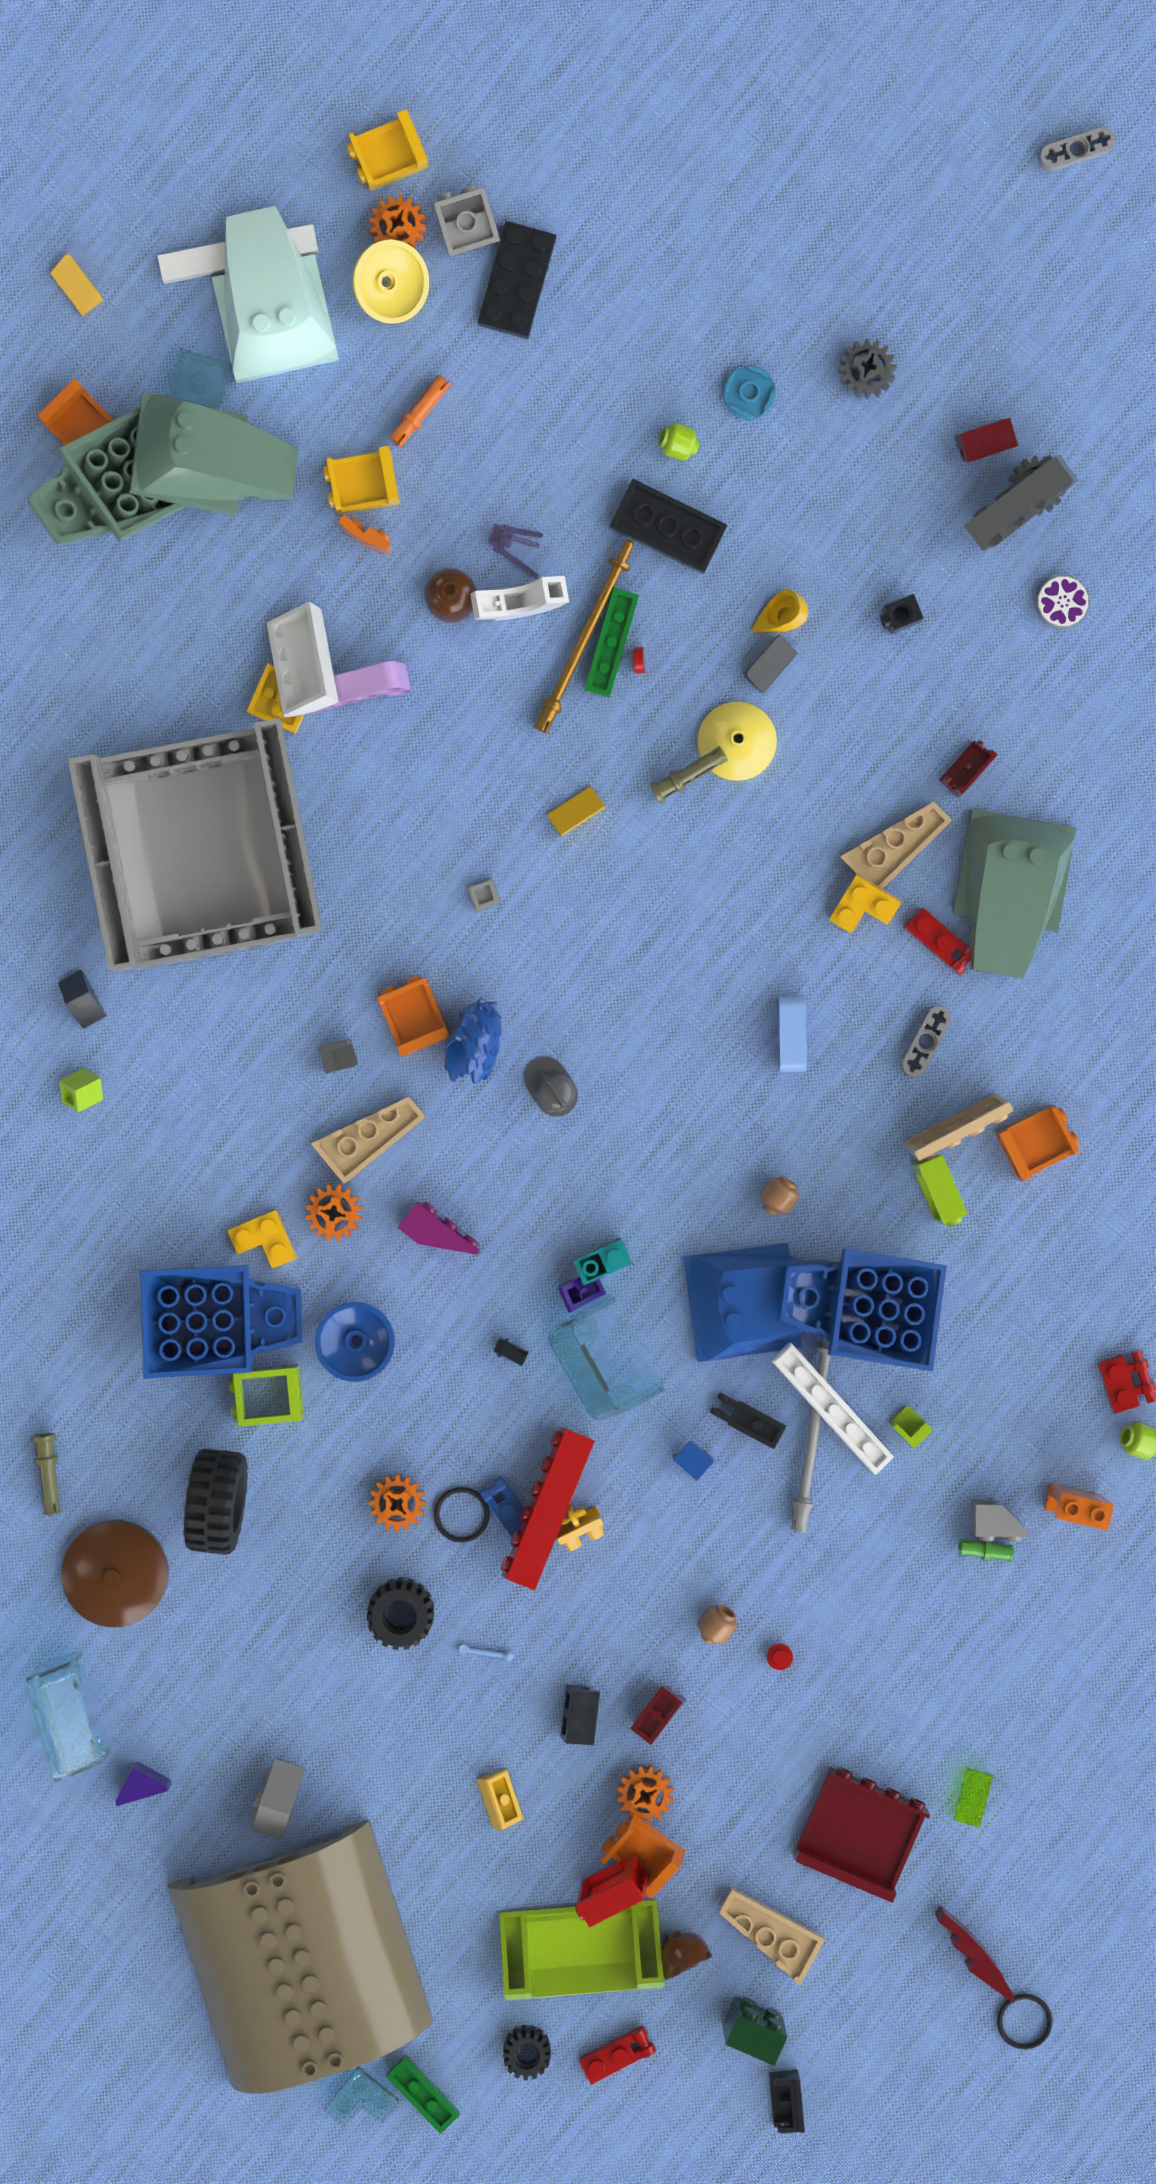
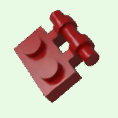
M1141 1350L1131 1352L1134 1362L1126 1364L1124 1355L1097 1363L1114 1414L1140 1406L1137 1396L1141 1394L1145 1395L1147 1403L1156 1401L1154 1392L1156 1386L1154 1381L1150 1379L1147 1370L1149 1365L1147 1359L1143 1358ZM1137 1371L1141 1383L1137 1386L1133 1385L1130 1373Z

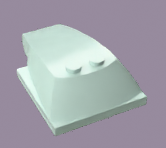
M276 206L226 217L225 274L212 277L236 383L338 361L339 356L315 254L301 256Z

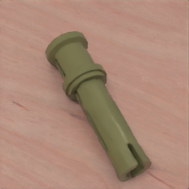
M718 746L679 771L672 770L669 772V776L659 782L650 783V787L658 801L663 804L666 798L678 791L680 793L686 789V785L727 762L728 758L723 749Z
M41 1433L31 1436L36 1452L34 1463L36 1466H39L44 1515H54V1512L55 1514L61 1513L55 1464L58 1460L53 1439L56 1438L55 1433Z

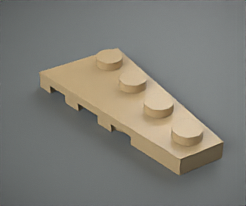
M932 802L839 858L855 875L858 874L883 889L952 819L935 802Z
M407 1097L311 1143V1145L343 1184H346L425 1119L426 1116L410 1097Z
M733 1887L730 1888L719 1908V1913L744 1936H747L758 1949L767 1954L799 1986L801 1985L825 1941L823 1935Z

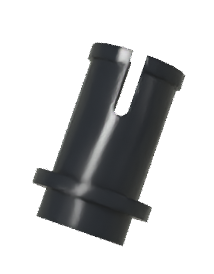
M500 1338L493 1352L497 1353V1357L503 1356L522 1366L529 1351L508 1342V1338H505V1340Z

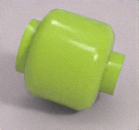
M673 422L662 429L658 445L661 447L663 455L680 461H686L691 455L697 453L700 441L696 439L694 428Z
M1133 1422L1124 1427L1120 1435V1444L1124 1452L1144 1460L1152 1458L1156 1454V1428L1140 1422Z

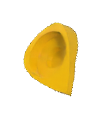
M791 589L780 591L770 600L751 631L757 633L786 632L798 628L808 618L806 601L798 592H794Z

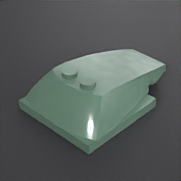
M143 392L140 400L129 493L235 517L238 500H244L246 497H256L259 500H292L294 496L298 449L272 434L247 423L248 416L202 406L170 396Z
M139 408L59 448L58 454L65 463L61 468V472L56 477L46 481L28 498V505L57 546L72 544L113 533L116 539L121 542L187 507L129 493Z
M975 809L971 810L953 914L967 916L970 922L971 970L1023 979L1044 931L1058 932L1076 827Z

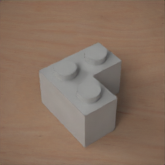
M277 1759L274 1760L272 1769L266 1768L262 1783L266 1784L264 1792L258 1791L250 1819L255 1820L253 1831L283 1840L305 1768Z

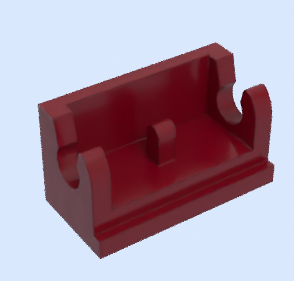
M1006 418L954 436L963 461L966 460V463L1018 446L1011 418Z
M974 740L939 779L958 798L963 795L998 755L993 750H987L983 746L984 743L980 740L977 742Z
M662 1685L630 1728L650 1745L657 1740L686 1701L683 1696L673 1693L669 1686L664 1687Z

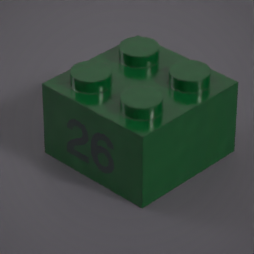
M735 1996L722 2024L725 2044L775 2066L788 2037L784 2019L778 2011L772 2008L765 2010L758 2007L757 2003L749 1998L743 1997V1999Z

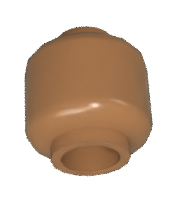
M782 1175L779 1178H770L760 1194L761 1201L765 1203L763 1209L774 1216L778 1212L788 1214L799 1198V1193L796 1190L798 1186Z
M723 1604L711 1605L698 1622L701 1638L708 1644L726 1643L737 1628L734 1611Z

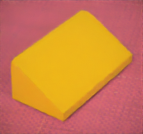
M69 253L50 272L82 316L103 301L101 295Z
M590 786L547 814V817L562 837L605 809V805Z
M507 1769L477 1779L491 1825L494 1829L503 1830L523 1820Z

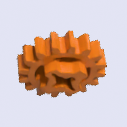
M391 195L388 196V203L386 204L380 200V209H372V214L375 218H369V225L373 227L370 229V235L372 237L376 236L374 242L403 240L401 242L410 245L416 250L415 242L423 243L424 239L421 233L427 231L426 225L422 224L426 221L425 214H420L421 206L416 205L413 207L412 198H409L407 202H403L402 195H399L397 201H394ZM410 215L415 220V228L409 223ZM381 223L383 227L387 228L385 236L380 230Z
M328 1184L326 1192L318 1188L319 1196L311 1195L309 1197L314 1203L313 1205H306L305 1208L310 1210L311 1214L307 1215L305 1219L313 1221L309 1229L317 1228V1237L324 1233L326 1234V1241H330L332 1235H335L337 1241H341V1234L344 1233L347 1237L351 1236L350 1228L358 1230L359 1227L355 1224V1221L362 1220L363 1217L357 1215V1211L363 1209V1206H356L355 1202L359 1197L355 1196L352 1198L350 1196L352 1189L349 1188L343 1192L342 1185L338 1184L336 1190H333L332 1185ZM332 1195L330 1203L327 1205L319 1204L323 1198ZM343 1198L350 1204L351 1211L346 1210L342 1204ZM335 1205L337 1206V1211L345 1215L337 1216L333 1220L331 1219L332 1215L323 1210L332 1209ZM317 1215H321L326 1221L325 1227L321 1225ZM342 1220L349 1221L343 1229L336 1230L338 1222Z
M400 1473L396 1474L394 1480L389 1475H386V1483L384 1484L379 1480L376 1483L379 1490L372 1489L370 1493L375 1497V1499H371L368 1502V1505L375 1506L371 1510L370 1515H378L376 1524L378 1525L382 1521L385 1522V1530H388L391 1525L394 1526L395 1532L399 1531L400 1526H403L407 1531L410 1528L409 1522L415 1525L418 1524L419 1521L416 1515H424V1511L420 1507L426 1506V1500H422L420 1497L425 1494V1491H417L416 1488L419 1482L416 1481L411 1484L409 1482V1475L405 1480L401 1479ZM392 1486H403L405 1488L403 1490H394ZM381 1495L386 1500V1507L383 1510L380 1506ZM412 1495L415 1499L414 1511L409 1505V1499ZM393 1498L396 1500L399 1498L403 1499L402 1508L399 1505L396 1507L392 1506ZM392 1515H401L403 1519L396 1520L390 1517Z
M639 1764L638 1771H634L630 1767V1776L623 1774L621 1776L624 1784H617V1791L621 1792L617 1795V1802H623L620 1805V1810L622 1812L629 1810L627 1814L628 1819L635 1814L641 1819L647 1818L649 1824L652 1823L653 1816L661 1820V1811L669 1812V1806L666 1803H673V1796L669 1795L674 1792L673 1786L667 1785L670 1782V1777L664 1776L662 1778L663 1770L659 1768L654 1772L652 1764H649L648 1769H644L642 1764ZM642 1777L652 1778V1780H646ZM633 1784L634 1792L630 1793V1796L628 1797V1789L630 1785ZM644 1790L646 1793L649 1792L650 1796L646 1797L644 1794L641 1795L640 1791ZM663 1790L662 1799L657 1803L656 1797ZM638 1807L647 1808L648 1810L638 1809Z

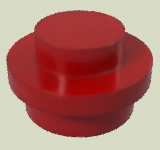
M774 1644L767 1651V1662L775 1670H785L792 1664L793 1653L785 1644Z

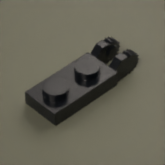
M720 1392L717 1398L721 1402L735 1407L731 1416L717 1407H712L710 1413L726 1421L729 1426L775 1449L786 1425L740 1400L738 1402Z

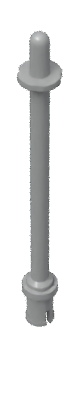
M822 1338L821 1346H815L814 1349L820 1352L817 1372L827 1382L830 1355H828L829 1341ZM813 1407L811 1410L799 1496L792 1501L794 1513L790 1529L797 1532L808 1531L810 1509H813L814 1504L811 1502L809 1495L821 1416Z

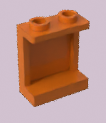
M75 378L37 415L41 422L64 445L114 421Z
M419 975L405 980L406 986L396 989L394 985L381 990L382 996L377 997V1001L381 1006L396 1042L400 1057L450 1037L427 978L420 979Z
M1050 1105L995 1133L1018 1181H1025L1033 1177V1174L1060 1160L1080 1153L1077 1148L1080 1145L1079 1140L1073 1131L1069 1132L1065 1124L1068 1122V1119L1062 1108L1058 1109L1056 1105Z
M1049 1483L1044 1509L1056 1512L1055 1517L1059 1520L1102 1530L1109 1529L1114 1504L1101 1494Z
M633 1814L627 1822L623 1820L615 1831L616 1835L613 1838L609 1836L601 1847V1850L604 1852L600 1861L605 1864L610 1858H613L618 1862L636 1853L649 1873L645 1895L652 1899L680 1868L686 1850Z

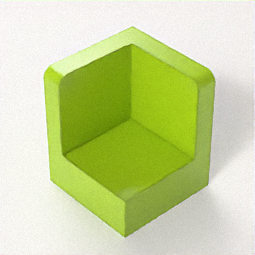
M85 1068L59 1080L61 1102L77 1113L103 1100L101 1078Z
M905 1406L889 1422L914 1449L933 1431L909 1406Z

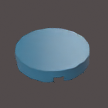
M752 365L733 371L727 378L723 390L724 403L730 413L744 420L759 419L767 414L773 406L776 389L770 374L762 368Z

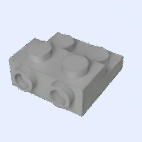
M477 184L463 188V194L453 197L452 192L438 196V202L433 203L449 257L500 241L484 187L478 189Z

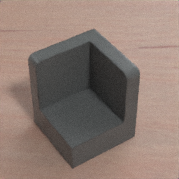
M350 1039L319 1047L325 1073H332L358 1065L353 1043Z

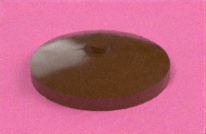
M109 1520L87 1528L71 1543L63 1560L61 1578L63 1590L69 1603L83 1618L100 1626L124 1627L142 1620L159 1604L168 1584L169 1568L167 1557L161 1544L148 1530L129 1521Z

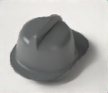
M539 1057L527 1066L524 1073V1082L538 1106L551 1116L568 1114L577 1103L578 1091L564 1067L551 1057Z

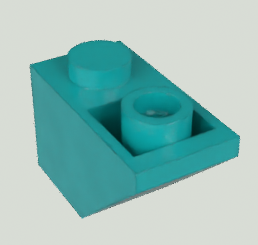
M621 1238L573 1261L583 1285L632 1264Z

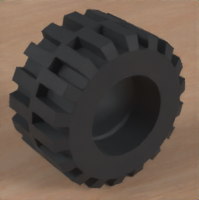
M403 1577L397 1578L396 1581L390 1579L386 1581L385 1585L381 1584L377 1591L373 1593L367 1608L366 1619L369 1622V1631L374 1633V1639L376 1641L380 1639L383 1646L391 1645L393 1650L403 1647L406 1650L410 1649V1645L414 1644L416 1646L420 1644L421 1639H425L428 1635L434 1619V1602L430 1599L431 1594L429 1591H425L421 1583L417 1585L410 1578L408 1581H404ZM396 1600L410 1603L416 1611L415 1621L405 1627H398L390 1623L385 1615V1609L389 1603Z

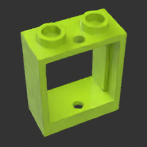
M937 1154V1156L928 1161L920 1160L912 1163V1168L935 1222L948 1225V1227L962 1222V1217L968 1213L944 1156Z
M299 1365L252 1369L251 1373H233V1378L229 1379L230 1393L235 1394L236 1404H232L233 1420L238 1421V1427L301 1421L304 1418ZM286 1375L290 1413L246 1417L242 1380Z

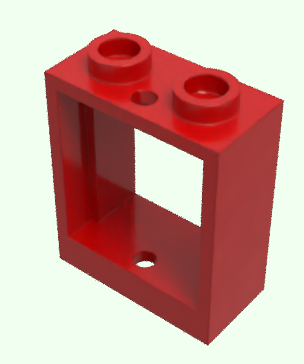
M636 1853L582 1880L575 1909L578 1917L581 1920H585L589 1928L645 1899L649 1873Z

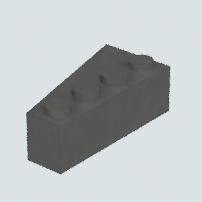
M1051 455L1046 456L1037 464L1039 468L1032 474L1029 472L1025 473L1016 481L1017 485L1010 491L1006 489L994 498L996 502L989 507L984 506L973 515L975 518L964 525L982 551L996 547L1079 481L1061 455H1056L1053 458Z

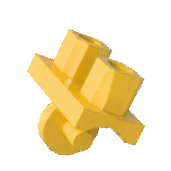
M569 1505L568 1515L564 1517L557 1540L560 1545L564 1544L571 1552L582 1545L579 1536L588 1533L591 1540L602 1537L604 1535L602 1529L603 1522L597 1507L595 1506L586 1511L582 1507L574 1511L572 1505Z

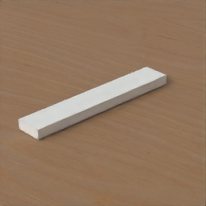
M313 224L288 229L292 241L301 256L319 253ZM225 242L158 255L163 283L169 284L225 272Z
M789 1342L770 1360L874 1475L894 1458L792 1343Z

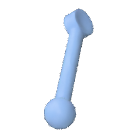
M465 1643L459 1646V1653L462 1655L474 1653L504 1658L505 1661L513 1659V1653L510 1651L502 1653L471 1648Z

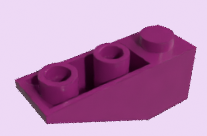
M426 1201L423 1205L417 1202L398 1226V1229L420 1245L478 1255L481 1251L477 1248L479 1242L468 1234L465 1237L456 1231L458 1226L448 1218H445L444 1221L435 1215L437 1210Z

